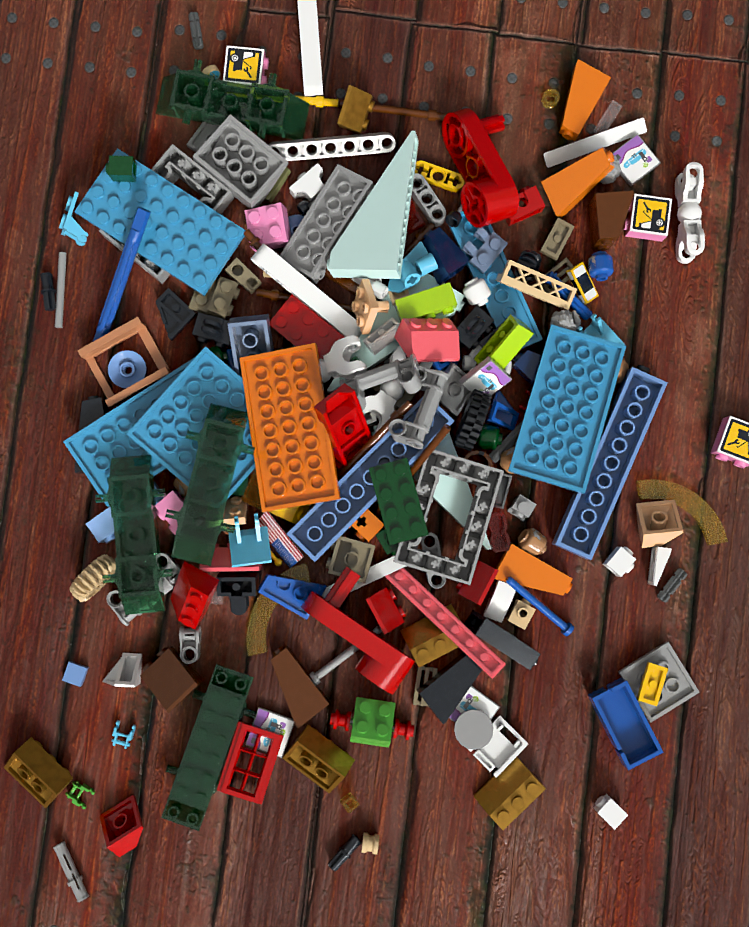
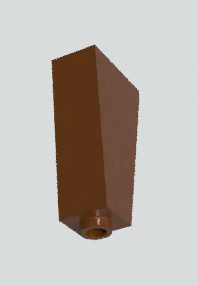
M281 646L272 653L274 657H272L271 662L294 723L299 728L329 705L330 701L319 686L315 684L290 648L287 646L283 649Z

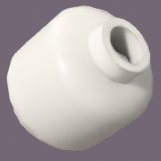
M475 277L464 284L463 294L470 305L477 304L480 307L489 301L487 298L491 295V290L484 279Z

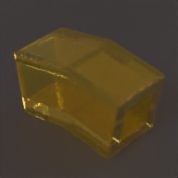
M350 792L340 800L347 813H351L360 805ZM351 800L352 803L348 806L346 803Z

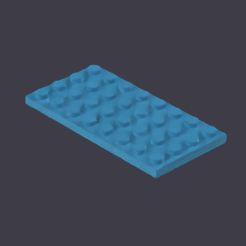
M117 148L112 156L129 155ZM135 160L137 162L136 182L112 181L109 175L106 174L105 166L74 212L125 245L137 207L151 211L137 253L205 296L244 238L246 230L137 160Z
M551 324L508 469L509 472L582 494L586 492L625 353V345Z
M193 359L63 441L107 507L166 469V467L129 437L127 433Z

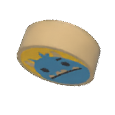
M209 65L203 69L201 77L206 84L215 82L221 73L216 65Z

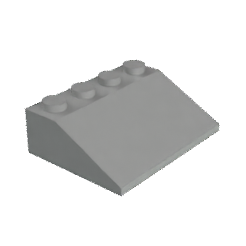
M231 114L193 155V159L198 165L230 189L233 196L249 209L257 208L264 201L289 163Z

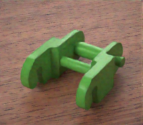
M73 781V787L65 795L68 799H72L73 804L86 809V804L79 800L80 795L84 790L86 792L90 791L92 795L96 791L85 783L81 785L79 781ZM76 788L80 789L77 796L73 794Z

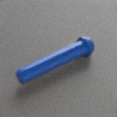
M551 271V272H549V273L546 275V276H549V277H551V278H553V279H556V280L562 282V281L556 276V275H557L556 272L554 273L553 271ZM545 282L546 285L549 284L553 288L551 282ZM564 288L558 292L566 301L570 290ZM575 295L570 306L576 310L583 320L589 319L593 314L592 311Z

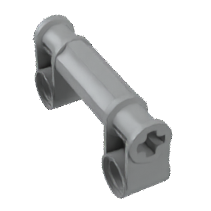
M411 354L409 358L400 361L397 359L389 364L356 374L351 379L340 380V386L345 383L355 390L362 411L366 407L364 390L398 378L405 391L413 394L421 389L422 383L419 364L414 354Z
M419 366L420 376H423L420 390L425 391L415 420L412 423L401 419H394L390 422L388 429L394 441L413 448L423 449L425 435L429 433L444 392L445 381L449 379V375L440 370ZM397 429H403L401 433H395Z
M162 552L154 556L153 566L160 573L161 577L133 600L122 589L113 590L107 595L108 605L125 626H128L132 619L137 615H142L153 604L174 589L181 566L169 553ZM160 556H164L167 559V565L164 567L158 563ZM115 593L121 596L120 603L114 602L113 595Z

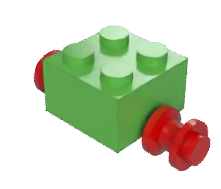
M357 697L354 717H351V711H348L346 715L340 714L338 709H336L335 713H331L330 725H333V729L343 726L345 731H349V725L352 726L350 742L389 748L392 732L393 738L396 739L398 735H402L405 737V740H409V737H413L414 725H411V720L404 724L395 718V723L393 724L395 703Z

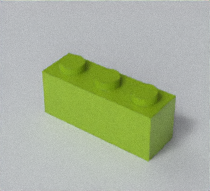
M449 282L397 299L394 305L401 323L403 318L434 319L440 313H443V315L450 314L457 307V301Z
M510 314L474 359L477 364H480L489 356L501 368L505 369L534 333L526 323Z

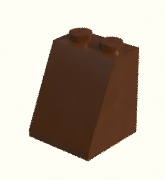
M634 190L595 193L587 205L592 249H597L598 251L609 250L619 238L634 196Z
M173 646L168 649L164 647L157 654L158 659L154 663L152 661L147 663L142 668L144 672L140 675L168 713L204 680L190 664L182 662L180 654Z

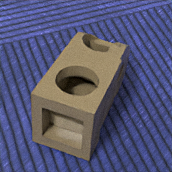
M237 257L225 269L226 274L238 282L250 294H253L262 284Z

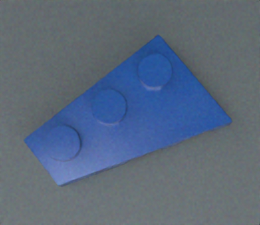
M266 574L257 591L307 620L309 614L301 608L302 604L311 591L322 596L327 586Z

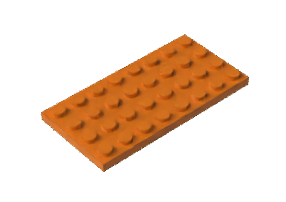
M312 343L241 357L240 365L262 512L341 499L333 445L324 424L319 421L314 410V406L325 398L317 344Z

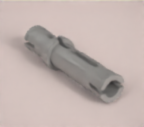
M65 841L55 845L53 849L68 879V887L71 886L77 902H81L89 897V894L82 882L83 876L79 875ZM64 856H65V858H66V860H67V862H68V864H69L70 870H69L68 865H67V863H66V861H65V859H64Z

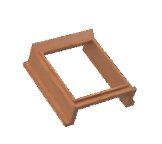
M139 317L132 319L77 350L79 355L88 362L107 397L105 402L109 408L171 373L148 328L140 321ZM139 333L159 370L121 392L114 394L94 357Z

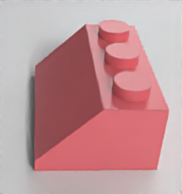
M402 319L394 337L408 358L411 354H414L418 362L459 361V331L450 319Z
M227 543V547H219V544H208V548H202L199 569L204 572L263 570V564L232 567L230 543Z

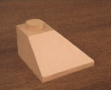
M675 499L636 503L638 533L642 548L662 546L683 533Z

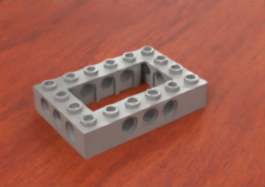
M173 144L151 169L173 184L180 178L203 197L199 201L219 214H222L234 200L230 189ZM101 229L99 230L104 238L123 252L124 244ZM136 254L134 262L161 284L170 276L168 272L140 254Z
M434 450L422 464L415 487L425 523L428 519L427 515L433 502V495L439 482L440 474L477 485L455 560L418 549L422 537L398 543L393 562L471 585L504 471Z

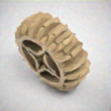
M107 554L101 555L74 579L69 589L70 592L80 602L87 601L113 577L118 569V564Z

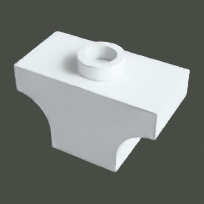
M317 163L307 173L303 172L300 174L297 181L289 187L290 194L295 199L304 197L310 202L313 201L324 186L321 181L323 176L322 167Z

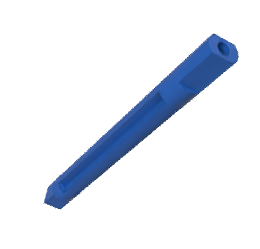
M137 207L93 341L108 334L111 330L151 211L145 208Z

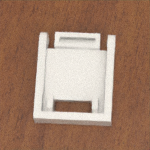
M500 715L492 722L494 729L490 742L473 754L489 772L495 767L498 768L493 774L495 777H498L528 745V742ZM504 726L518 738L514 744L500 732Z

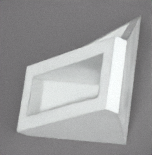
M122 653L120 660L102 682L116 687L138 686L141 683L142 654Z

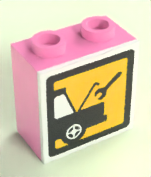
M237 46L226 47L223 74L225 91L229 89L263 92V87L266 88L267 76H264L265 69L268 70L269 58H266L264 49Z
M634 194L628 210V216L623 224V230H626L625 237L662 242L668 236L672 199Z
M733 416L723 418L711 454L716 455L715 458L718 460L734 462L733 465L740 468L749 466V423Z

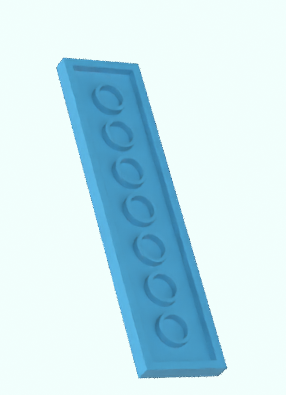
M461 211L462 220L458 227L449 226L454 239L461 250L468 241L479 250L484 243L473 236L478 228L470 224L464 212ZM491 224L483 227L488 235H491L494 231ZM502 251L484 274L468 262L467 267L472 279L475 277L484 279L491 290V295L487 298L489 301L484 305L489 316L494 319V327H498L511 314L526 323L534 333L521 349L542 341L543 338L522 292L495 281L498 273H503L507 263L504 252ZM464 252V254L471 260L472 257ZM510 268L507 276L515 278Z

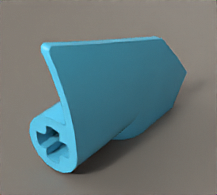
M421 241L403 259L401 278L389 279L388 291L401 293L416 285L420 277L438 269L435 258L431 253L428 254Z

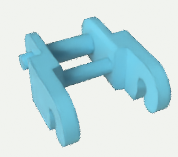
M117 720L112 734L115 737L111 742H113V746L119 744L123 745L124 749H127L130 746L129 741L133 739L136 725L133 724L132 731L128 735L119 733L120 721ZM118 736L126 737V742L117 740Z

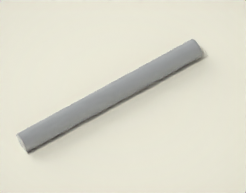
M59 252L55 328H63L67 256L65 252Z

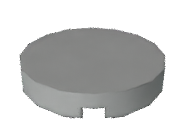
M466 710L455 721L454 732L456 739L467 749L476 750L483 748L490 742L493 736L494 728L492 721L487 714L480 710Z

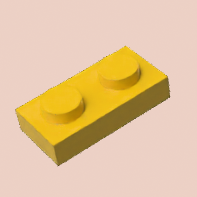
M647 662L636 698L638 701L654 706L658 705L668 668Z

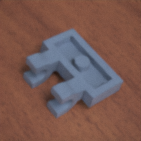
M481 227L478 228L473 236L484 244L477 250L468 241L462 251L472 257L469 263L484 274L508 243L494 231L491 235H488L487 231Z

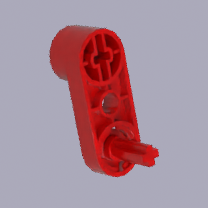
M464 108L446 114L442 122V136L451 158L466 183L461 191V204L465 217L474 227L481 228L516 215L519 209V194L515 182L489 137L490 134L505 129L503 115L499 116V114L479 119L473 110Z
M346 566L325 598L311 591L301 608L323 625L365 652L355 669L368 680L393 695L415 663V660L340 609V606L361 577Z

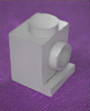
M519 494L515 497L507 512L524 521L525 518H529L537 504Z

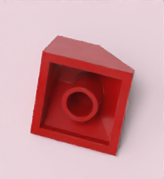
M132 795L100 815L106 847L118 857H121L137 846L143 830L136 798Z

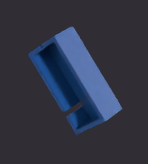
M619 678L606 685L608 689L602 687L587 695L612 745L616 748L615 751L622 765L627 770L663 753L627 680Z

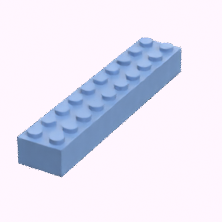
M634 367L628 369L611 405L610 413L606 417L586 492L582 494L574 491L553 539V545L584 559L592 560L668 382Z
M423 397L404 415L402 420L414 422ZM438 405L429 433L425 435L423 449L413 448L394 441L388 431L339 480L341 499L317 503L287 535L316 562L377 500L369 468L407 458L409 466H411L445 424L450 426L454 420ZM399 428L395 433H401L403 429Z

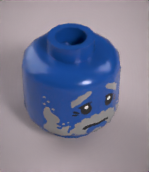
M605 251L593 253L588 259L590 277L595 278L597 281L607 280L614 272L612 256Z

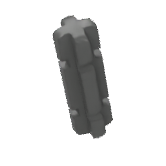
M190 12L188 17L193 47L195 50L203 49L199 15L197 12Z
M677 569L674 573L675 576L669 579L663 587L664 590L660 591L657 595L662 602L666 603L670 599V594L673 595L682 583L681 580L687 577V573L683 569Z

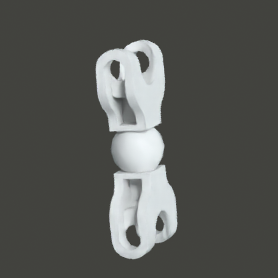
M697 162L689 163L684 168L683 173H680L675 179V196L679 207L677 217L681 222L678 225L676 239V259L682 264L690 263L695 256L703 252L705 247V234L700 220L702 210L698 205L701 202L704 173L703 166ZM693 168L697 171L696 177L690 173V169ZM683 250L689 255V258L683 257Z
M350 335L337 340L333 344L331 351L323 356L324 359H319L323 383L330 380L331 376L334 379L344 377L348 380L355 377L356 374L367 371V366L362 361L350 362L352 354L361 348L360 339L357 336Z
M400 345L390 356L389 363L397 359L399 361L406 359V354ZM421 362L419 366L430 369L433 362ZM398 378L381 383L380 391L375 396L365 397L366 407L362 411L363 414L373 413L379 420L375 433L390 418V414L394 411L395 403L404 394V388Z

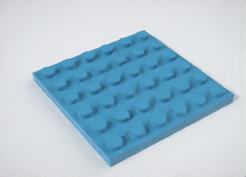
M206 346L127 433L129 437L216 511L220 509L255 469L243 379Z

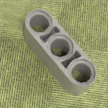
M415 173L413 182H419L421 186L418 188L413 187L412 198L429 223H433L436 227L441 226L445 220L446 210L426 179L421 174ZM428 197L431 199V202L424 203L422 199ZM438 212L442 217L436 219L432 214Z
M433 533L422 536L420 542L421 550L441 555L438 537ZM427 536L434 538V545L431 547H427L424 544V539ZM426 572L427 581L431 587L439 589L444 586L446 582L445 577H441V583L434 585L431 582L434 574Z

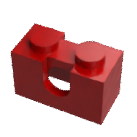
M526 186L519 191V201H523L525 207L519 206L516 215L505 219L508 226L543 211L545 204L536 186L531 188Z

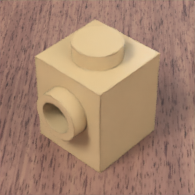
M522 598L521 601L516 599L505 619L525 630L536 609L531 607L532 604L526 599Z

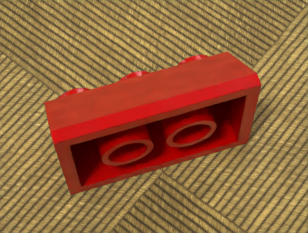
M186 561L182 564L170 599L178 621L195 630L208 610L219 580Z

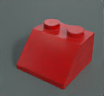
M478 560L471 585L458 582L455 587L458 589L456 593L481 606L499 570Z
M386 587L366 597V601L384 635L404 623L403 617L406 616L401 606L397 607L394 603V600L397 598L392 589L388 590Z

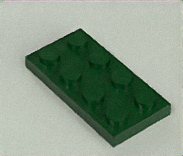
M403 458L369 468L389 544L393 545L429 535L408 459Z

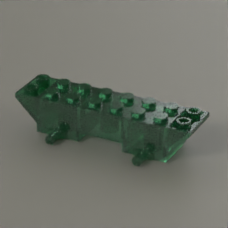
M195 59L193 70L177 69L176 73L163 77L156 114L183 119L182 123H187V125L190 124V121L221 125L231 114L250 131L258 133L257 136L259 138L261 136L265 138V134L293 140L304 138L310 104L291 94L289 89L276 86L277 74L269 73L268 84L252 83L250 86L217 80L213 75L204 74L201 72L203 61Z
M211 403L200 433L187 431L186 439L197 441L198 450L183 507L179 512L169 509L166 511L170 514H166L165 517L176 519L178 525L171 557L211 566L218 535L221 531L234 533L235 525L224 523L223 515L238 457L241 452L253 455L255 447L243 444V436L248 420L247 412Z
M152 455L111 458L107 494L95 495V498H103L96 499V503L108 502L111 507V518H113L117 556L115 558L116 570L115 574L103 575V583H116L125 615L166 611L163 577H173V573H166L173 570L172 568L162 569L157 510L155 507V497H165L166 493L158 494V492H165V488H154Z
M216 664L206 693L194 691L192 698L202 700L203 702L180 767L177 768L168 764L165 771L176 775L161 818L197 831L200 830L212 797L217 791L223 765L238 723L243 716L255 719L257 711L246 708L254 677Z

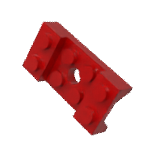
M344 383L316 404L314 410L319 421L326 428L333 445L335 459L346 467L348 465L347 455L358 446H364L372 436L355 390Z

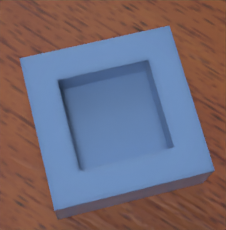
M69 661L62 681L81 687L89 667Z

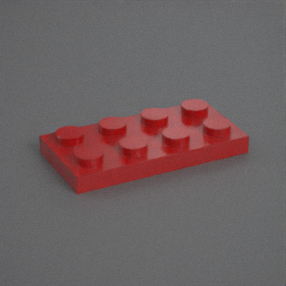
M293 294L270 321V326L295 347L316 343L319 359H324L323 356L331 351L333 344L337 340L344 338L341 333Z

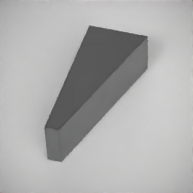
M503 470L504 473L494 503V507L504 509L513 476Z

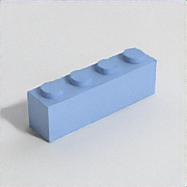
M149 479L87 522L86 525L99 543L106 542L107 544L116 538L115 534L120 531L125 532L131 528L132 522L135 520L140 521L148 516L147 512L152 508L156 510L155 505L165 495L155 481Z

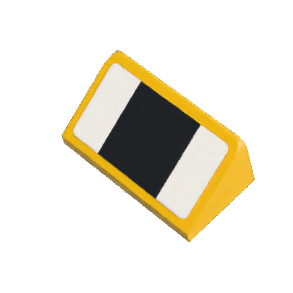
M583 262L566 270L573 287L577 288L576 294L584 304H588L599 296Z

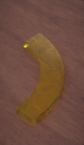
M647 479L636 481L639 500L675 499L676 505L689 513L697 521L707 545L728 542L725 530L716 513L693 491L679 484L664 480Z
M307 563L295 566L279 575L311 582ZM260 594L254 604L249 617L246 634L248 656L267 652L266 634L268 622L274 608L278 604Z

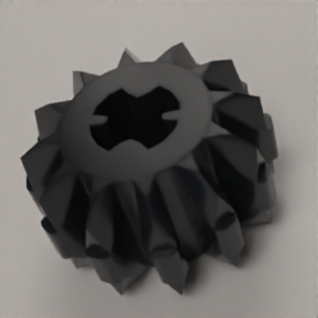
M526 249L519 256L517 263L538 272L542 261L541 254ZM515 267V277L520 276L517 267ZM533 274L525 276L526 283H531L535 279Z

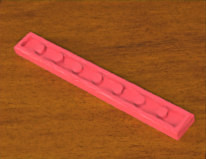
M405 568L384 576L490 678L493 679L506 665Z

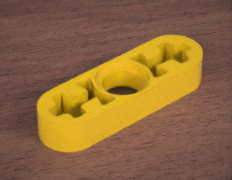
M420 160L416 162L415 173H418L417 169L423 167L424 172H421V175L428 184L451 192L462 190L464 180L461 174ZM429 169H431L430 177L428 178L427 174L429 172ZM440 172L443 175V179L436 181L433 179V174ZM447 175H448V176H449V179H448L447 184H445L446 177H447ZM458 179L459 184H457L456 187L453 186L452 181Z

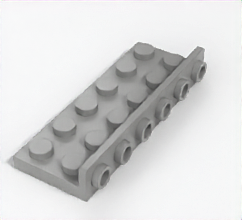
M337 164L283 249L280 257L299 273L317 284L325 275L327 260L330 259L332 249L374 188L373 182Z

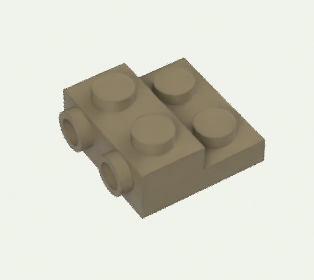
M221 276L219 279L216 278L205 296L196 290L194 291L189 309L226 320L227 316H231L234 306L231 305L233 299L237 300L240 293L238 282Z
M340 536L331 546V550H334L332 558L328 557L325 568L329 569L328 573L340 576L347 566L361 576L358 580L359 582L366 583L375 545Z

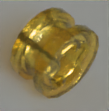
M555 89L546 90L542 97L543 106L548 109L554 108L560 99L559 93ZM548 95L554 97L553 102L551 100L550 102L547 101Z

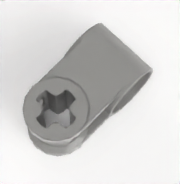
M180 626V659L186 664H191L200 658L201 626H197L195 630ZM188 649L193 650L195 653L193 660H189L186 657Z

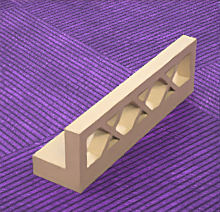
M509 259L503 273H498L495 280L564 310H569L577 288ZM511 265L518 268L520 276L515 278L507 276ZM533 274L537 283L528 285L525 276ZM547 281L551 282L554 289L548 293L544 292L541 285ZM564 288L570 290L566 301L560 298L558 292Z

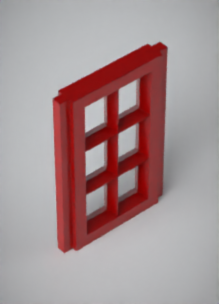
M239 721L217 791L262 804L284 735ZM247 731L257 734L253 750L242 747ZM261 736L271 739L267 754L256 751ZM241 751L251 754L246 770L236 767ZM255 755L265 758L260 774L250 771ZM234 771L244 774L240 789L229 786ZM248 775L259 778L254 794L243 791Z

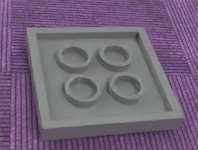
M668 641L618 671L621 678L628 681L637 698L647 662L668 668L658 705L654 706L638 701L646 719L650 723L699 693V690Z

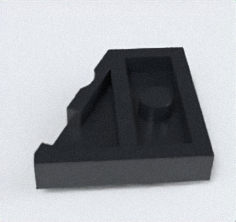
M169 288L155 301L168 333V338L171 341L197 316Z

